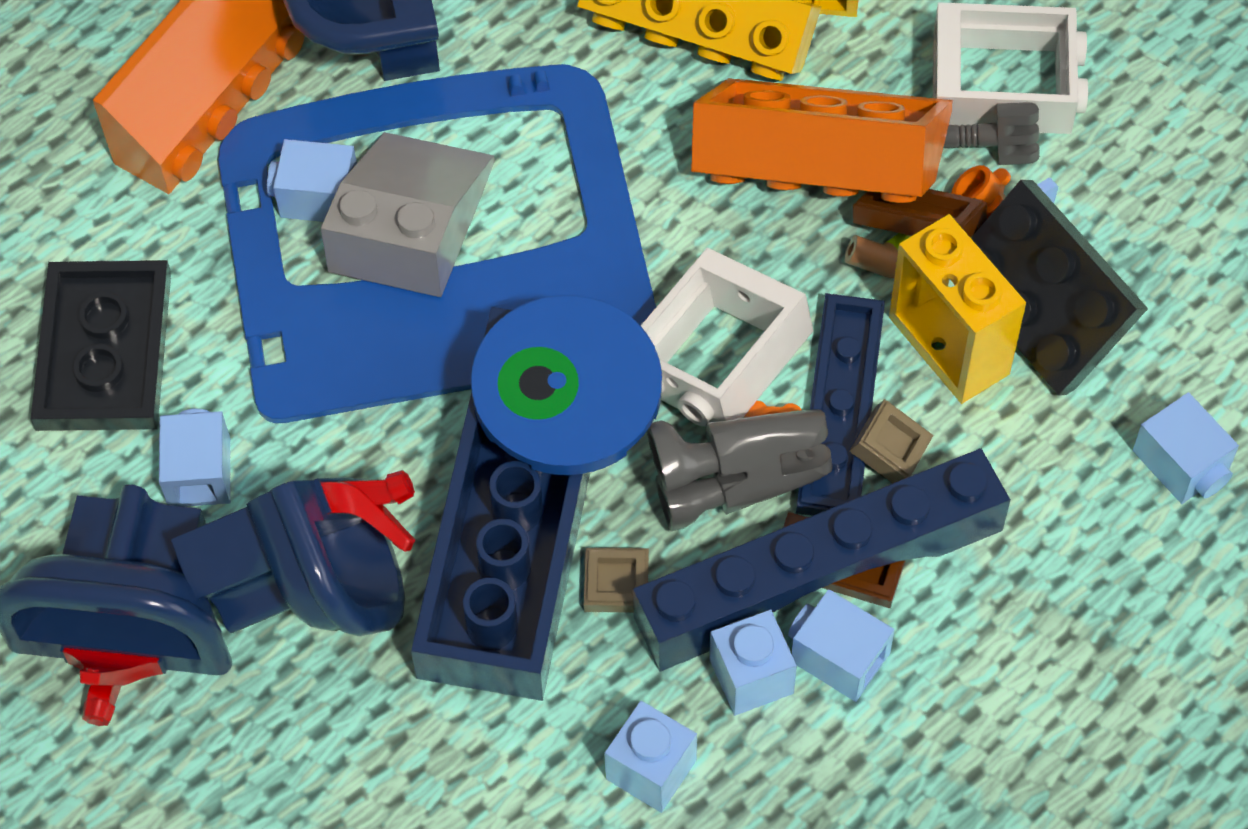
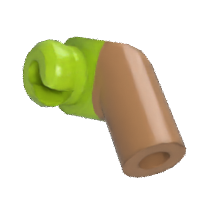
M898 233L884 244H880L854 235L845 253V263L887 278H894L899 243L911 236Z

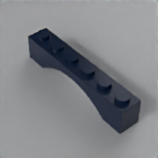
M979 448L633 588L634 620L659 672L709 652L711 631L768 610L775 612L809 593L863 571L898 561L943 556L1003 531L1011 499L982 448Z

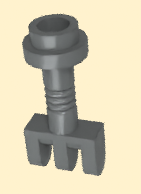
M1030 102L997 104V123L973 124L972 126L970 124L966 126L962 124L960 127L959 125H949L943 148L971 147V145L973 147L977 145L979 147L998 146L999 165L1034 163L1040 157V147L1036 143L1039 140V126L1036 124L1039 120V108L1036 104Z

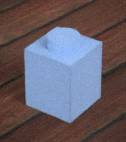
M284 139L279 162L272 161L270 163L267 176V192L269 196L276 198L280 218L324 222L341 181L357 164L354 146Z
M1188 392L1141 424L1133 452L1171 494L1183 504L1198 493L1205 499L1209 498L1228 483L1233 475L1230 467L1239 445Z
M195 408L184 410L177 415L160 416L159 484L167 505L188 507L231 503L230 435L222 411L210 412Z
M828 589L816 607L806 604L801 609L790 627L788 637L793 639L792 656L798 667L857 702L889 656L895 629Z
M772 610L711 631L710 662L734 716L794 694L797 665Z
M640 701L605 752L606 780L662 813L697 761V733L645 702Z

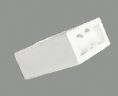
M938 2L933 32V98L953 100L949 125H959L960 127L962 124L965 126L970 124L972 126L973 124L997 123V104L1030 102L1036 104L1039 108V120L1036 122L1039 126V133L1071 134L1076 113H1085L1088 102V79L1078 78V66L1085 65L1087 33L1077 31L1076 8ZM961 48L1054 51L1056 94L961 90Z
M708 247L641 325L653 342L660 360L662 371L661 400L678 408L688 420L699 426H706V423L743 418L813 332L805 293ZM714 307L765 331L718 388L668 364V361Z

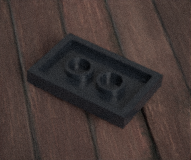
M1020 180L971 238L1026 301L1016 347L1058 396L1067 395L1074 391L1148 310L1147 306L1033 180Z
M168 260L48 262L30 418L35 431L158 429L171 270Z

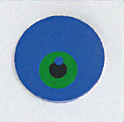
M579 295L549 296L530 301L512 310L501 318L486 334L477 350L472 366V399L475 414L484 433L491 442H495L508 454L531 465L532 470L555 475L584 474L606 468L626 457L627 451L644 436L653 420H656L662 394L661 364L655 346L648 334L631 316L621 309L591 297Z

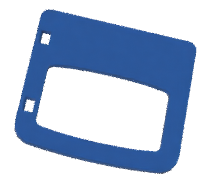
M565 64L512 68L416 81L346 94L243 120L230 131L220 145L218 161L255 403L259 414L269 422L289 423L470 390L474 358L484 339L491 307L514 310L523 304L544 297L579 295L602 300L621 309L640 326L656 308L606 96L599 81L586 70ZM552 110L561 115L565 125L587 221V227L580 236L532 250L454 266L442 297L365 280L297 286L291 284L286 279L272 196H269L267 192L268 166L276 157L281 156L284 139L330 143L412 125L473 116ZM258 184L261 208L241 211L238 187ZM282 336L286 362L265 365L262 340Z

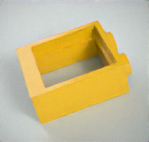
M948 214L899 243L889 318L957 400L963 404L1010 375L1026 301L954 218ZM949 279L955 286L948 287ZM941 342L945 348L935 350L931 344Z

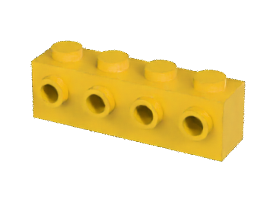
M579 0L577 5L579 8L594 12L591 21L596 24L624 31L626 22L646 28L644 38L671 47H677L679 39L699 45L697 55L729 64L731 57L736 56L753 62L750 69L751 72L783 81L785 72L794 74L802 71L822 7L803 0Z

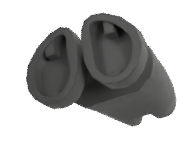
M819 409L782 412L706 423L707 442L689 443L684 441L673 425L662 420L652 422L647 430L651 454L658 472L656 476L657 492L670 532L688 527L706 510L722 506L724 513L727 515L817 481L831 473L833 468L831 451L826 445L821 444L828 436L825 413ZM713 474V477H711V478L696 480V479H698V478H700V477Z

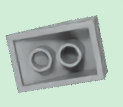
M384 132L341 181L321 226L328 272L442 297L495 161L494 155Z

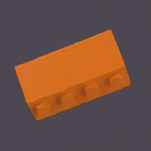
M180 0L93 99L113 163L167 194H170L181 180L185 182L191 180L198 172L202 164L203 154L216 139L224 140L235 127L237 114L250 99L257 100L266 92L271 81V74L284 59H293L299 53L305 35L294 27L284 1Z
M728 78L693 103L691 172L710 174L711 181L723 184H736L744 182L745 178L766 180L767 187L778 190H794L801 188L802 184L823 186V192L833 196H853L858 194L859 190L881 192V199L889 202H913L917 197H922L936 181L952 114L953 100Z

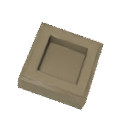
M884 399L873 409L849 452L891 483H895L912 475L934 435Z
M586 548L584 612L634 613L633 588L648 583L649 548Z

